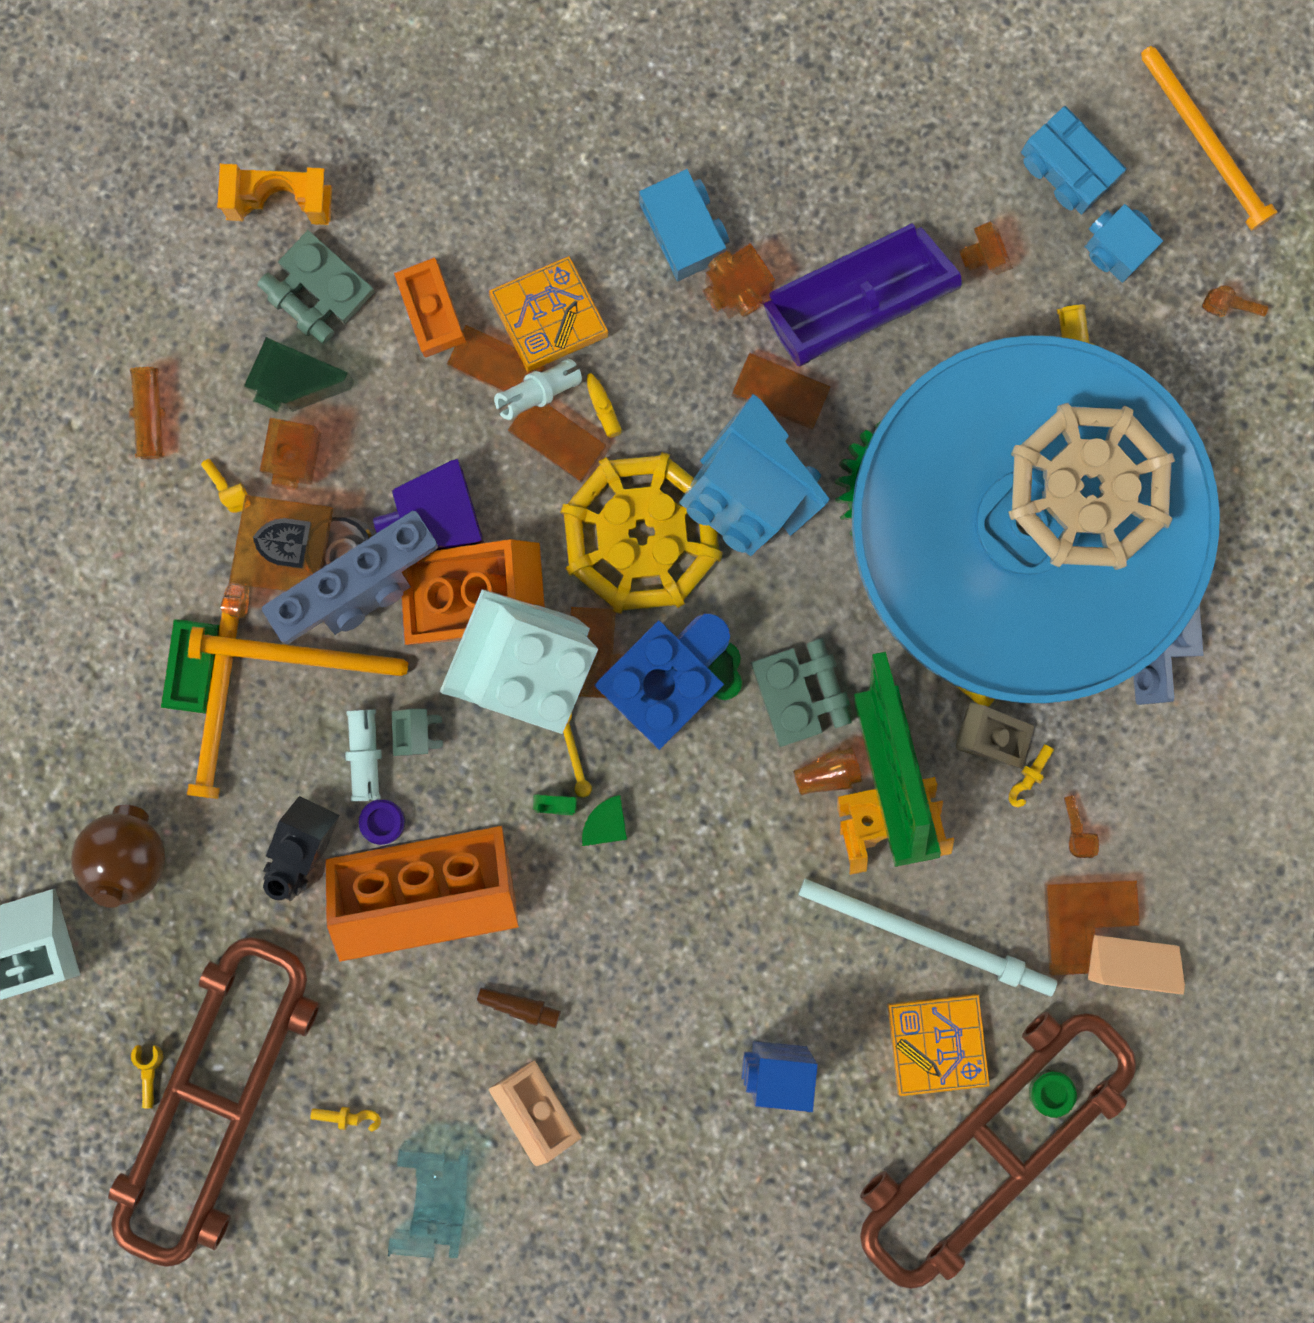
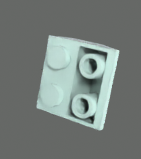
M56 889L0 905V1000L80 976Z

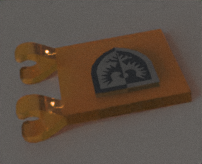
M245 495L229 583L221 602L222 612L232 617L243 618L248 612L249 587L285 592L322 569L334 508Z

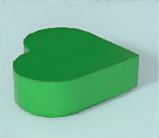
M730 642L726 650L708 667L724 684L713 697L724 701L737 696L742 687L741 675L737 671L741 661L740 652Z

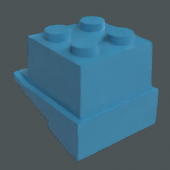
M753 394L721 430L700 460L703 466L681 498L679 504L687 509L688 515L694 521L701 525H709L723 535V540L729 547L752 556L781 527L790 536L827 504L829 497L817 483L821 478L820 472L811 466L805 467L785 442L789 436L762 400Z

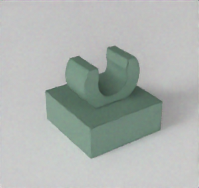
M427 709L392 711L393 756L428 754L429 749L442 747L443 740H430L428 738V725L442 723V717L439 715H427Z

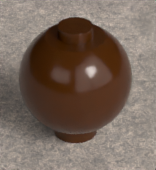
M124 804L114 807L112 814L93 820L80 832L75 840L71 854L73 875L81 889L92 897L93 901L98 905L115 908L122 904L135 902L150 893L163 874L165 866L163 842L157 831L148 823V813L137 806Z

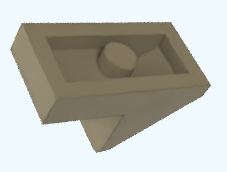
M970 703L964 715L956 749L1023 769L1034 726L987 706Z

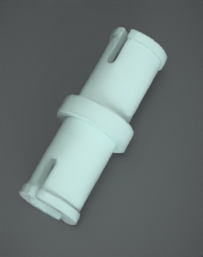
M567 358L543 372H531L525 376L524 381L495 395L496 409L509 404L508 409L499 414L504 419L511 420L516 415L534 406H546L552 402L553 396L581 383L580 369L566 375L568 373L567 370L577 365L572 359Z
M376 709L346 711L350 751L345 752L346 761H350L351 801L380 800L377 759H382V750L377 749Z

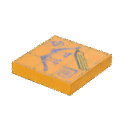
M570 256L489 290V297L527 372L608 337V330Z
M978 994L887 1004L897 1094L899 1096L990 1086Z

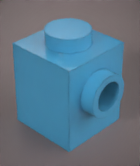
M1124 204L1114 215L1107 209L1092 224L1089 230L1094 235L1085 245V248L1090 252L1089 257L1100 270L1104 272L1110 271L1123 283L1155 251L1163 240L1151 229V222L1142 212L1136 209L1131 210Z

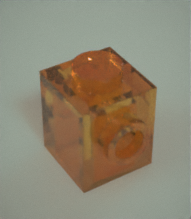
M750 243L735 254H732L730 250L725 251L708 264L710 270L706 272L705 277L707 287L703 289V292L712 308L716 312L723 310L728 319H731L738 313L742 317H746L764 304L762 298L773 291L775 278Z
M275 418L269 419L260 471L268 478H272L271 485L290 490H298L299 483L312 485L322 434L314 425ZM293 453L292 457L287 460L288 456Z

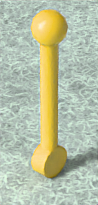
M571 712L563 734L577 781L574 791L577 796L584 798L591 794L592 786L584 777L570 725L572 719Z

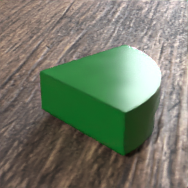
M533 794L532 810H535L536 813L573 816L574 813H577L578 797Z
M621 795L603 801L590 813L583 828L582 846L627 840Z

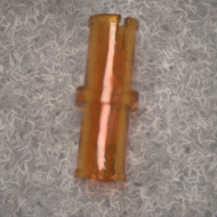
M131 368L129 370L132 383L133 408L129 409V419L134 420L135 459L164 458L161 419L165 418L166 414L165 408L160 407L159 368Z

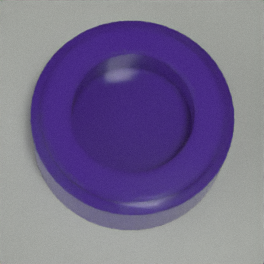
M390 800L370 802L363 808L359 816V829L365 839L373 844L385 845L392 843L402 835L405 828L404 812L396 803Z

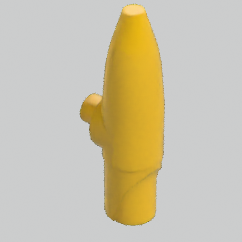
M592 373L587 374V388L596 414L607 437H616L623 430L616 417L612 403L598 379Z

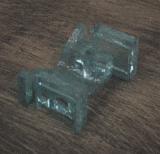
M406 1141L402 1143L398 1151L397 1167L416 1168V1198L410 1230L395 1229L389 1238L388 1257L394 1254L432 1258L431 1261H434L438 1252V1244L450 1245L449 1258L458 1259L462 1247L471 1150L462 1149L459 1159L447 1158L448 1147L444 1149L443 1153L406 1150ZM434 1171H441L443 1177H436ZM428 1224H435L437 1230H431Z

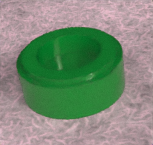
M1045 1070L1032 1079L1029 1086V1099L1033 1107L1041 1114L1051 1118H1058L1072 1110L1076 1103L1077 1092L1074 1083L1065 1074L1056 1070Z

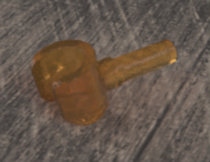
M1226 285L1210 290L1202 304V308L1205 311L1219 317H1224L1229 307L1260 316H1265L1268 312V306L1242 299V297L1236 296L1234 289Z
M1075 795L1064 797L1071 825L1069 837L1070 853L1077 858H1093L1097 856L1099 852L1098 835L1096 833H1083V823L1081 822Z

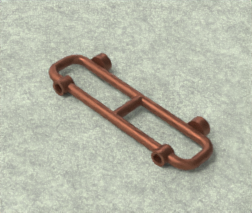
M249 937L239 939L230 945L222 956L219 965L210 961L205 967L199 981V987L208 991L129 1176L123 1173L117 1176L108 1195V1199L117 1202L111 1222L113 1237L118 1245L128 1253L154 1265L170 1267L179 1265L190 1258L198 1243L212 1250H216L221 1243L229 1226L231 1215L215 1209L214 1206L288 1030L306 1037L315 1022L320 1008L319 1002L303 996L307 983L305 966L299 957L291 951L264 939ZM253 955L284 968L288 973L289 983L237 1103L189 1082L224 997L228 994L234 983L235 971L239 962L244 957ZM182 1099L231 1121L180 1241L172 1248H165L134 1234L130 1227V1220L134 1209L138 1206L144 1195L146 1181Z
M1048 1012L1039 1015L1022 1033V1038L1034 1051L900 1184L886 1171H883L865 1186L860 1194V1198L873 1211L870 1212L863 1222L860 1234L861 1245L868 1259L887 1279L899 1287L913 1289L923 1287L931 1282L939 1273L946 1280L955 1277L965 1265V1260L960 1253L1101 1113L1109 1120L1117 1116L1124 1109L1127 1100L1121 1093L1134 1078L1136 1060L1128 1042L1107 1021L1098 1015L1083 1013L1073 1015L1060 1025ZM1084 1031L1092 1032L1117 1058V1070L1108 1080L1098 1084L1089 1094L1088 1100L1023 1163L986 1124L1076 1035ZM974 1137L1010 1177L947 1240H943L935 1245L927 1255L925 1262L916 1269H904L879 1243V1231Z

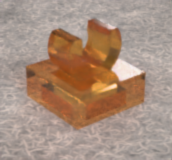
M991 221L974 228L979 243L959 251L965 268L968 267L970 271L986 264L995 275L1013 269L999 229Z

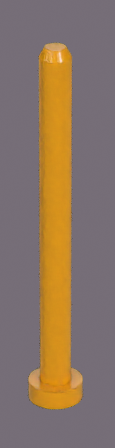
M1149 46L1141 52L1142 61L1249 215V218L1245 221L1246 225L1253 231L1268 222L1278 213L1273 204L1271 203L1267 206L1263 204L1157 48Z
M229 584L225 589L219 637L236 638L243 597L241 585ZM215 654L195 785L188 784L187 795L219 798L220 788L213 787L233 656Z
M192 627L189 639L188 657L194 659H201L202 653L393 676H404L408 671V662L401 658L205 635V628Z

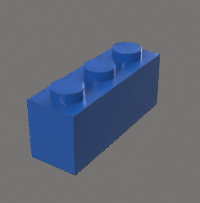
M753 1041L752 1052H744L741 1079H744L743 1085L746 1086V1093H751L755 1106L813 1112L818 1064L807 1046Z

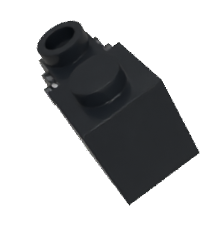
M301 796L295 800L279 820L266 857L273 860L272 862H267L263 870L265 872L263 889L267 896L274 900L287 899L292 901L302 890L305 891L309 883L306 876L326 851L339 819V814Z

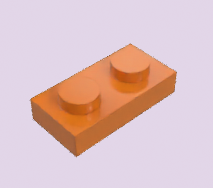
M435 257L394 273L420 350L425 358L467 342L440 265Z

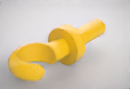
M1044 744L1032 766H1024L1021 771L1025 776L1023 781L1016 783L1009 792L1008 800L1012 806H1024L1026 800H1017L1019 793L1023 790H1031L1035 782L1041 784L1044 776L1040 773L1053 753V748Z
M342 1106L340 1112L312 1108L310 1115L312 1120L338 1123V1129L346 1130L348 1125L358 1126L361 1121L368 1119L375 1121L368 1127V1130L371 1132L377 1130L381 1125V1117L375 1111L363 1110L357 1114L350 1113V1107Z

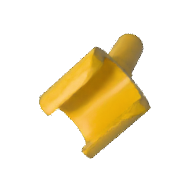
M206 459L201 463L203 469L216 485L220 501L231 513H238L252 506L249 495L242 483L229 487L227 481L211 459Z
M136 1045L131 1052V1061L135 1067L141 1069L142 1108L149 1109L154 1107L155 1069L163 1062L164 1055L159 1046L153 1045V1059L149 1064L145 1065L141 1059L142 1047L141 1045Z

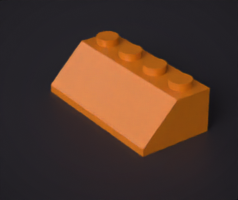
M502 826L325 859L327 928L339 962L519 928L515 891Z

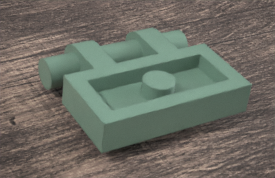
M309 230L278 261L280 266L290 275L284 281L279 282L268 272L261 277L257 284L268 295V302L277 310L283 308L298 322L297 328L306 336L312 334L323 345L335 333L325 323L327 318L333 313L346 325L375 293L374 289ZM303 287L319 300L310 309L295 296Z
M823 638L806 644L812 660L799 665L794 648L750 663L779 748L823 733L817 717L821 714L830 712L835 729L852 723L846 707L850 705L847 693L841 692L833 669L837 667L834 655L828 654ZM817 674L825 699L812 703L804 678Z

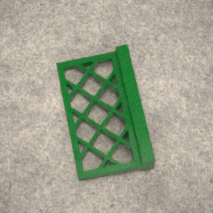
M886 651L872 654L870 691L854 694V704L894 866L898 867L940 858L941 850L899 687L894 685Z

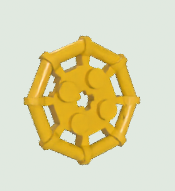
M661 452L659 456L608 460L605 457L599 460L600 465L568 504H562L560 513L564 515L568 566L565 569L569 576H576L613 607V612L622 614L623 610L674 605L677 609L685 605L684 600L714 563L716 561L721 562L723 552L719 550L718 532L709 525L699 524L701 544L687 541L685 516H688L687 509L683 506L680 507L669 495L664 494L660 490L666 478L685 493L694 478L671 460L670 454ZM653 474L651 487L623 489L619 478ZM608 483L615 494L613 498L605 504L599 514L588 510L587 507ZM644 521L646 527L653 528L655 531V535L647 538L646 545H638L637 538H629V530L636 528V522ZM582 522L596 525L598 550L586 555ZM684 552L696 557L675 583L668 572L673 564ZM604 560L623 576L618 588L593 567ZM660 577L664 588L630 592L633 579Z

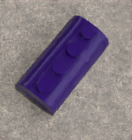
M911 223L770 292L769 297L771 300L763 303L781 344L796 365L801 367L833 349L852 342L899 317L901 318L923 305L960 289L962 279L957 268L922 227L916 229L915 225Z

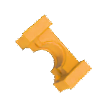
M220 163L217 208L222 210L228 221H244V217L254 209L263 210L264 203L270 195L279 191H287L295 195L296 202L301 207V210L305 212L311 224L329 225L331 219L332 186L324 185V168L307 167V172L243 170L237 164Z
M936 778L922 779L941 850L940 856L952 854L954 837L946 839L940 817L943 800L931 802L930 799L936 797ZM876 789L838 796L837 810L839 817L850 815V819L840 821V835H843L850 863V875L866 872L868 862L866 848L875 847L878 842L887 838ZM868 822L871 825L865 826L864 823Z

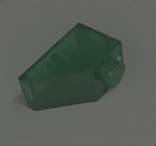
M266 337L244 387L255 396L252 401L253 403L277 413L280 407L294 412L351 390L355 381L344 370Z

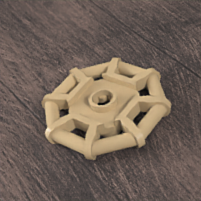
M1064 403L1057 406V412L1021 445L1014 446L1011 455L1014 457L1012 510L1008 513L1011 520L1015 519L1051 558L1050 564L1060 567L1062 564L1113 566L1115 570L1126 567V561L1163 527L1169 528L1172 522V517L1169 516L1171 463L1175 462L1173 454H1168L1133 416V409L1127 406H1123L1122 409L1071 407L1069 403ZM1078 426L1110 428L1105 440L1098 438L1089 440L1080 438ZM1062 433L1068 445L1051 460L1042 456L1040 452ZM1124 434L1147 460L1135 465L1117 445ZM1032 468L1043 471V479H1045L1042 499L1031 501ZM1152 472L1151 505L1148 506L1138 503V496L1142 488L1139 475ZM1084 475L1090 479L1098 477L1101 481L1099 486L1101 494L1098 498L1093 494L1085 498L1080 491L1084 488L1081 478ZM1046 509L1064 529L1059 538L1054 535L1036 513ZM1130 514L1143 520L1122 541L1118 540L1114 529ZM1076 533L1100 534L1103 547L1073 546Z

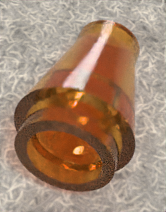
M841 746L804 767L793 770L801 796L816 792L854 789L853 784L863 782L862 773L853 747L842 750Z

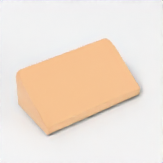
M1094 935L1088 980L1109 986L1184 995L1185 983L1180 946Z
M535 1060L489 1088L490 1094L535 1166L550 1162L582 1138Z

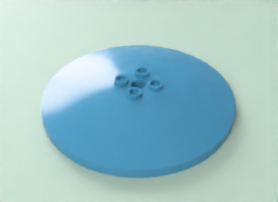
M1019 336L983 343L946 359L916 380L896 400L873 433L860 464L852 502V537L859 574L869 600L895 640L928 670L949 683L975 694L1017 703H1053L1094 695L1131 678L1155 661L1176 640L1198 608L1210 581L1219 541L1220 509L1212 465L1203 441L1179 403L1153 377L1122 356L1096 345L1056 336ZM1064 403H1069L1071 407L1122 409L1123 406H1127L1134 410L1133 416L1168 454L1172 453L1175 462L1171 463L1169 516L1172 517V522L1169 528L1163 527L1126 561L1127 566L1122 569L1115 570L1113 566L1062 564L1060 567L1050 564L1051 558L1031 536L1021 533L1017 528L1016 520H1011L1008 512L1012 510L1014 457L1011 455V452L1015 445H1021L1057 412V406ZM1078 426L1080 438L1089 440L1095 438L1105 440L1110 428ZM1059 434L1040 454L1048 460L1056 456L1068 445L1063 434ZM1124 434L1117 445L1135 465L1147 460ZM1032 468L1031 501L1042 499L1045 479H1043V471ZM1152 472L1139 475L1142 488L1138 496V503L1148 506L1151 505ZM1084 475L1081 478V481L1084 483V488L1080 491L1085 498L1092 494L1098 498L1101 494L1099 489L1101 481L1098 477L1090 479ZM1046 509L1036 513L1054 535L1059 538L1064 529ZM1130 514L1114 529L1118 540L1122 541L1143 520ZM1076 533L1073 546L1103 547L1100 534Z

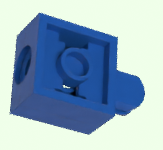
M703 614L697 616L676 637L658 620L594 686L660 750L724 685L708 667L726 650L730 640L729 628L724 620L718 616Z

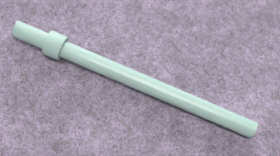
M804 879L798 893L799 896L998 975V981L1013 987H1017L1020 984L1050 997L1055 992L1058 981L1026 968L1024 961L1009 955L1004 959L808 879Z

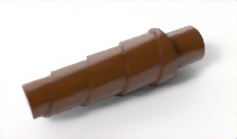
M481 987L477 997L479 1004L509 1014L511 1017L523 1020L525 1023L534 1026L543 1024L556 1029L561 1011L545 1006L544 1001H536L510 993L505 994L493 989L488 990Z

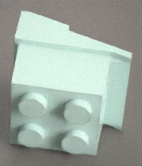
M482 589L440 692L563 734L598 648L587 638L590 628L579 619Z

